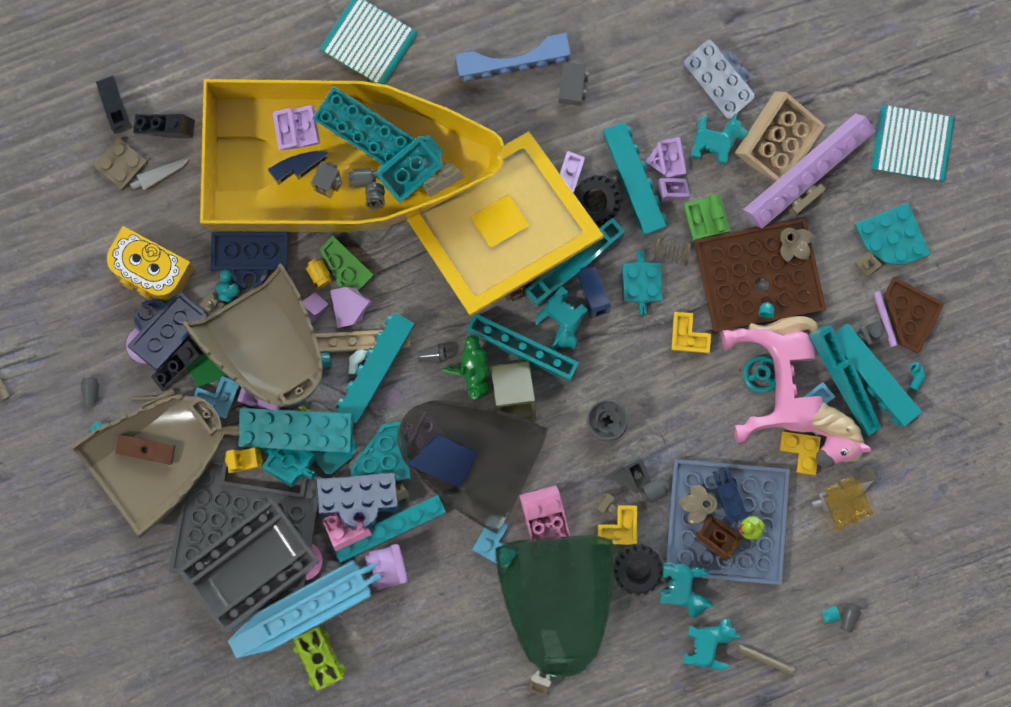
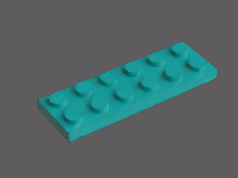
M240 408L238 447L351 453L354 413L297 410L273 411L270 409Z

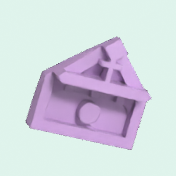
M680 137L658 142L650 157L645 161L668 178L688 175Z
M343 287L330 290L337 328L355 325L357 322L363 321V314L372 303L369 298L361 295L357 288Z

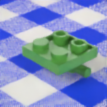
M711 194L709 198L683 204L693 241L730 232L721 195Z

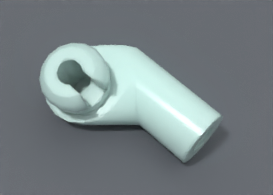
M359 349L349 357L348 374L356 375L355 372L358 364L363 360H367L365 358L366 350Z

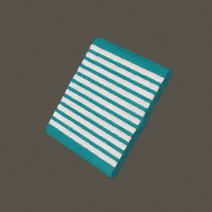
M351 0L319 49L344 64L349 70L359 73L373 83L384 85L414 40L417 32L365 0Z
M881 105L871 169L900 174L906 177L945 182L955 118L920 110Z

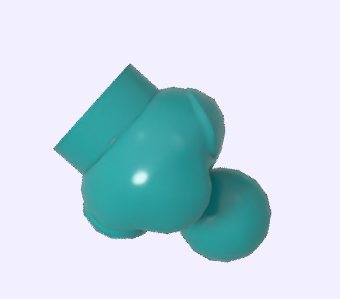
M225 269L218 275L221 282L217 283L216 291L219 300L233 302V298L239 294V287L236 283H229L232 280V272Z

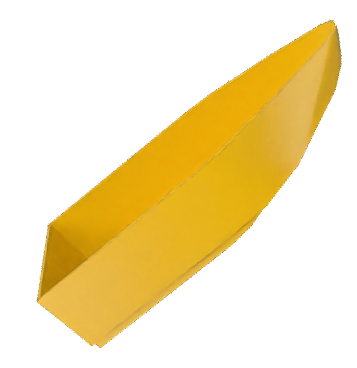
M204 79L200 224L211 232H357L384 229L419 215L493 176L502 168L504 160L501 159L504 143L502 138L494 131L446 107L388 85L364 81ZM334 86L416 139L418 136L430 135L443 151L442 163L451 161L461 171L464 178L431 197L421 185L401 203L384 186V207L377 210L370 209L366 206V187H350L348 172L353 171V169L371 167V171L376 172L382 163L317 123L320 144L279 150L273 112L313 105L316 113ZM326 150L329 158L323 163L327 164V162H330L338 167L337 170H339L342 185L338 192L334 191L330 199L313 190L311 181L319 166L299 180L293 174L280 185L276 183L268 169L282 160L301 153ZM436 173L433 174L430 178L437 177ZM376 176V182H373V183H380V184H382L381 181H380V180L377 178V176Z

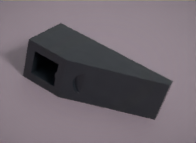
M114 75L96 81L106 116L114 134L133 128Z
M136 114L133 133L177 139L193 138L195 120L184 114Z
M193 339L187 340L151 377L161 391H165L198 366L207 356Z

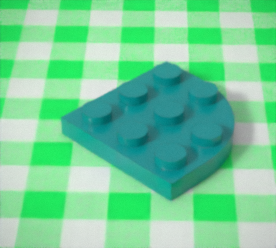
M908 202L855 224L864 247L877 260L879 259L890 265H906L930 255Z

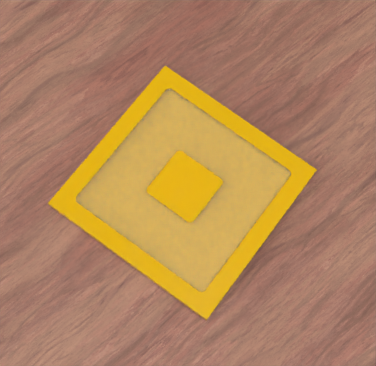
M529 131L504 145L501 151V159L504 160L502 168L493 176L429 210L407 219L470 317L604 238V235Z

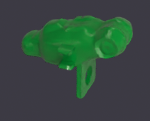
M470 335L465 340L461 366L449 364L442 369V372L464 376L468 395L472 399L480 400L489 392V385L486 381L489 376V365L487 364L486 351L480 347L479 337Z

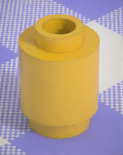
M316 258L308 263L306 270L314 285L322 288L332 282L331 274L323 260Z

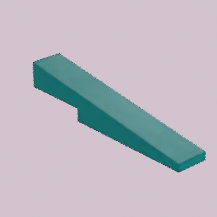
M832 326L820 327L812 332L809 337L865 437H868L880 429L881 426L852 359L846 360Z

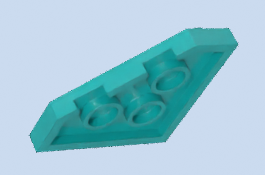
M402 421L382 424L376 435L350 468L351 476L394 473L395 481L411 479L409 465L407 464L408 458Z

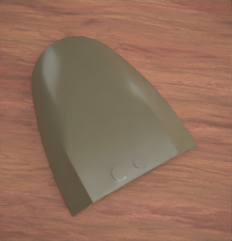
M281 263L263 284L205 319L182 322L185 330L204 354L230 379L261 401L277 406L298 404L311 396L320 383L322 359L315 332L300 294Z
M176 395L156 401L154 404L144 408H137L136 411L127 415H121L119 419L102 425L71 445V448L86 465L131 525L137 536L141 538L179 504L201 477L221 443L222 425L216 410L206 400L197 396ZM122 434L175 445L172 465L115 454L118 435ZM145 446L144 451L147 453L148 448Z

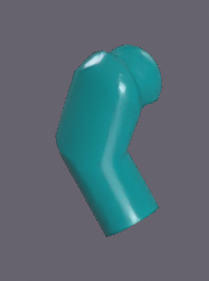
M913 362L910 365L913 381L909 388L917 392L925 379V373L921 364Z

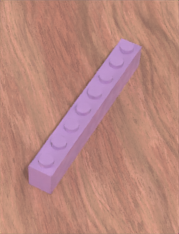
M854 114L745 207L743 211L751 223L763 228L875 132V129L867 117Z

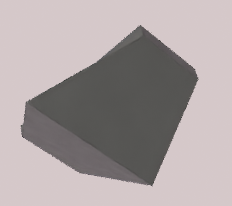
M640 456L604 476L634 491L635 494L642 491V486L651 482Z

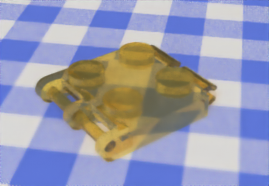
M852 475L840 481L841 488L835 483L824 489L826 495L823 497L838 531L852 522L853 524L857 523V520L867 515H873L860 481L855 480ZM866 510V512H864V513H862V514H860V515H858V516H855L856 514H858V513H860V512ZM848 518H851L850 520L840 524V522Z

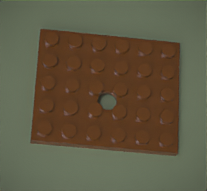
M806 218L767 225L763 228L757 227L694 240L713 333L748 327L751 323L758 325L778 321L783 318L826 311L812 243L808 244L810 249L809 259L803 260L793 256L789 262H786L780 253L782 246L780 241L781 232L786 228H794L796 231L799 229L808 230ZM789 234L788 240L791 241L793 236ZM758 278H764L768 281L769 288L767 291L759 292L755 289L754 283ZM765 302L771 303L775 310L774 317L764 318L759 316L760 306Z

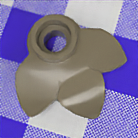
M794 228L784 229L780 234V241L782 243L780 253L786 262H789L793 256L803 260L809 259L810 249L808 244L815 239L812 233L805 229L797 231ZM789 234L793 236L791 241L788 240Z
M692 485L690 488L691 495L683 497L678 504L683 510L690 512L688 523L697 524L703 522L707 514H711L716 510L717 500L712 495H708L704 487ZM705 501H710L708 508L704 506Z

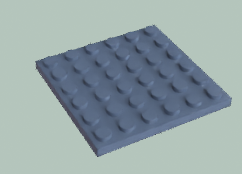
M674 459L666 562L674 565H687L691 569L699 567V569L705 568V571L709 573V577L695 578L782 585L790 469ZM728 467L730 469L747 516L758 517L764 523L765 530L761 538L749 540L742 536L739 532V527L744 519L728 523L716 490L717 486L712 472L717 471L723 485L728 483L724 474V468ZM692 485L704 487L708 495H712L717 500L716 510L711 514H707L706 519L697 524L688 523L690 512L683 510L678 504L683 497L691 495L690 488ZM705 501L704 506L706 508L710 506V501ZM710 515H713L743 537L725 562L693 539Z

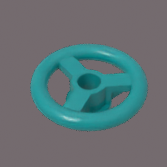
M755 356L748 360L743 368V380L746 386L754 392L767 393L776 388V375L773 380L770 377L771 371L766 366L768 362L775 371L773 359L768 356ZM760 361V366L756 368L755 373L748 376L750 367L755 362ZM759 371H764L765 377H761ZM756 379L766 381L769 386L757 387L751 381Z

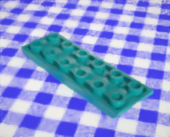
M334 86L312 117L314 121L382 164L387 163L415 140V138Z

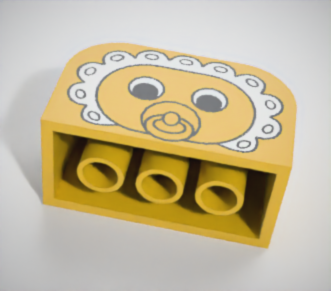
M122 226L107 254V263L110 270L124 287L132 291L135 288L141 296L147 299L152 297L162 302H168L179 291L182 292L195 269L188 260Z

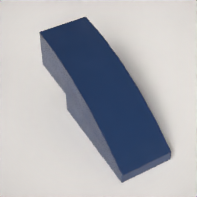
M326 150L301 153L278 162L270 167L268 171L278 185L293 174L299 180L319 166L321 162L326 161L329 158V154Z

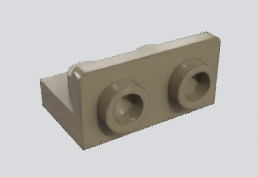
M813 184L786 209L795 218L825 192V187L822 184L819 186Z

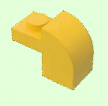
M251 448L242 451H226L225 463L228 467V472L239 473L261 469L263 466L261 449Z

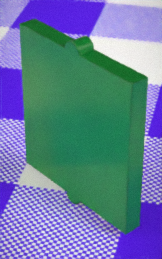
M208 357L190 371V375L193 376L198 388L218 381L222 376L228 377Z

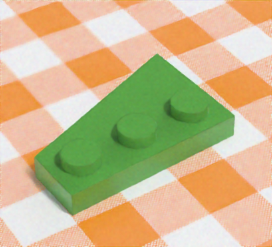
M333 235L320 248L340 288H357L359 292L374 276Z

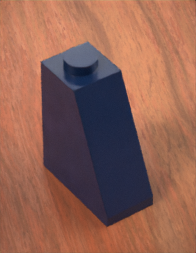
M585 266L580 268V272H577V278L591 319L609 313L611 304L596 267Z

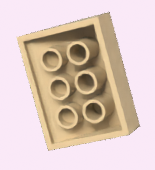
M775 91L735 154L748 165L776 182L806 156L825 125L787 92Z

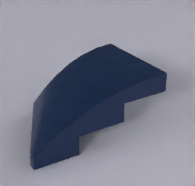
M436 434L427 445L420 449L421 453L413 460L410 459L407 464L436 478L462 487L478 452L458 444L451 438Z

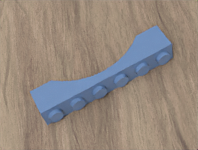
M563 33L548 36L533 51L516 58L495 59L471 51L455 54L459 81L471 82L475 78L482 77L487 79L493 77V74L498 73L507 75L514 70L527 71L530 70V67L534 66L543 68L549 66V63L563 64L570 60L571 54L567 35Z

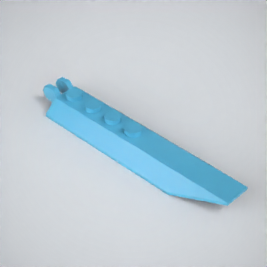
M351 561L254 614L228 640L236 658L272 650L370 597L369 585L381 579L380 574L374 575L366 580L363 574L372 571L375 568L374 563L360 570L354 561Z

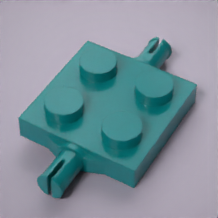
M637 250V262L622 264L623 302L639 304V315H647L646 304L662 301L661 263L645 262V251Z
M261 448L262 452L269 455L267 461L262 466L263 471L289 486L294 487L302 476H306L311 480H314L316 477V473L309 469L316 457L308 450Z

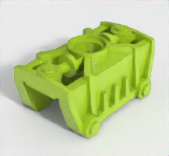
M318 626L292 639L295 645L293 646V651L295 654H299L309 676L308 683L312 688L314 687L316 691H319L344 679L346 669L342 663H339L329 641V632L324 631ZM314 631L317 632L321 641L319 648L317 644L314 645L312 642V632ZM299 638L308 642L310 653L304 650ZM315 653L323 655L324 659L321 664L317 665L313 662L312 657ZM326 664L333 667L338 679L334 680L327 674L326 670L328 668ZM317 670L319 673L322 672L324 676L323 686L320 685L316 676Z

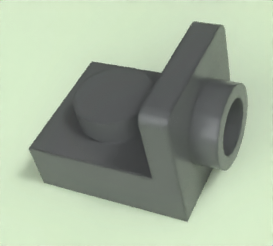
M880 320L858 330V337L867 347L888 338Z

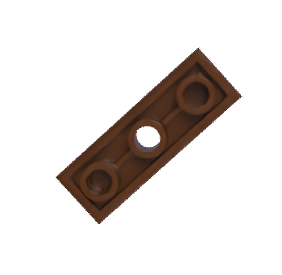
M119 434L115 454L172 465L176 446ZM145 446L148 448L147 453L144 451Z

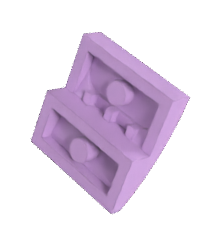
M313 105L273 112L279 150L320 144L317 122L312 119L315 114Z

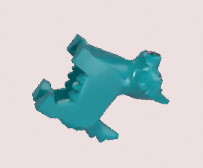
M737 113L726 124L723 132L707 130V115L705 114L702 118H698V131L694 137V146L692 147L690 158L700 160V152L705 150V152L709 151V154L713 153V155L718 156V164L727 165L728 155L736 140L739 138L744 139L748 134V130L744 129L742 122L737 120Z
M562 286L548 300L545 309L539 311L538 315H535V325L537 326L549 316L560 325L552 345L554 351L558 347L576 348L578 340L575 337V332L578 330L583 319L590 314L588 309L582 304L576 309L570 304L567 305L564 299L569 298L570 294Z
M663 562V577L671 576V580L668 585L669 589H660L661 604L670 603L686 607L688 615L692 618H697L698 614L705 611L706 607L713 608V605L710 604L712 600L692 592L693 578L709 577V573L705 571V568L699 569V567L691 569L687 565H674Z
M729 618L722 619L717 627L695 628L690 626L688 636L696 639L694 641V648H696L694 653L696 654L690 657L684 653L683 664L689 666L696 665L700 668H712L715 671L719 669L723 672L730 665L715 660L717 644L742 639V636L736 634V629L731 626Z

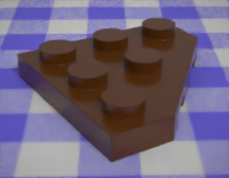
M893 277L884 293L900 345L918 354L945 303Z

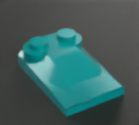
M430 135L418 136L387 163L380 165L374 174L390 194L401 203L443 167V151Z

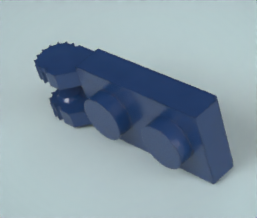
M728 467L724 468V474L728 483L723 485L717 471L712 472L717 486L716 490L728 523L747 518L746 510L735 480L733 481L730 469Z

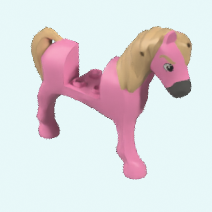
M804 316L783 318L764 326L751 323L748 329L723 330L722 343L724 349H731L734 345L741 342L760 344L771 354L775 367L776 390L773 413L764 417L752 416L749 417L744 425H735L734 436L736 444L746 443L752 433L766 428L783 427L796 432H814L827 437L824 446L816 454V462L823 468H830L840 462L858 461L863 452H871V448L864 444L861 429L855 424L853 419L834 407L828 406L823 402L822 397L795 398L797 388L796 384H793L792 381L794 367L790 363L817 360L816 348L809 337L812 332L818 329V325L813 319Z

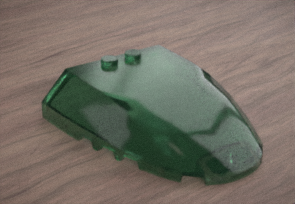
M596 535L515 540L496 547V564L505 606L520 645L529 661L541 669L542 673L554 677L574 676L586 670L587 666L596 658L599 652L609 616L614 577L613 539Z

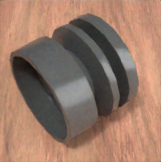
M604 399L596 402L587 414V424L590 432L601 441L611 442L617 440L624 434L627 428L628 418L626 411L620 403L614 400ZM610 416L613 423L605 426L602 420Z

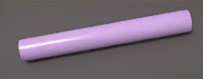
M877 291L873 295L888 336L890 347L898 346L881 291Z

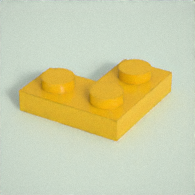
M674 312L671 351L709 354L711 334L692 332L693 313Z
M782 431L779 451L798 454L796 473L815 476L817 470L816 454L819 451L821 437Z
M618 505L617 525L598 524V544H637V506Z

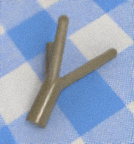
M616 175L611 178L613 183L620 181ZM594 189L588 193V196L595 194L597 198L604 192L600 189ZM605 193L600 211L603 210L606 205L607 197Z
M171 388L158 396L132 397L131 401L150 400L140 405V407L144 408L154 404L156 401L172 397L176 394Z

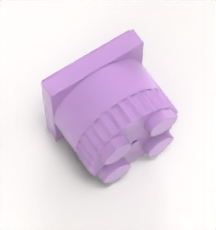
M398 544L371 551L369 556H366L367 566L373 563L375 565V568L372 570L373 575H370V578L378 574L381 576V579L372 583L373 588L377 587V590L409 583L401 548Z

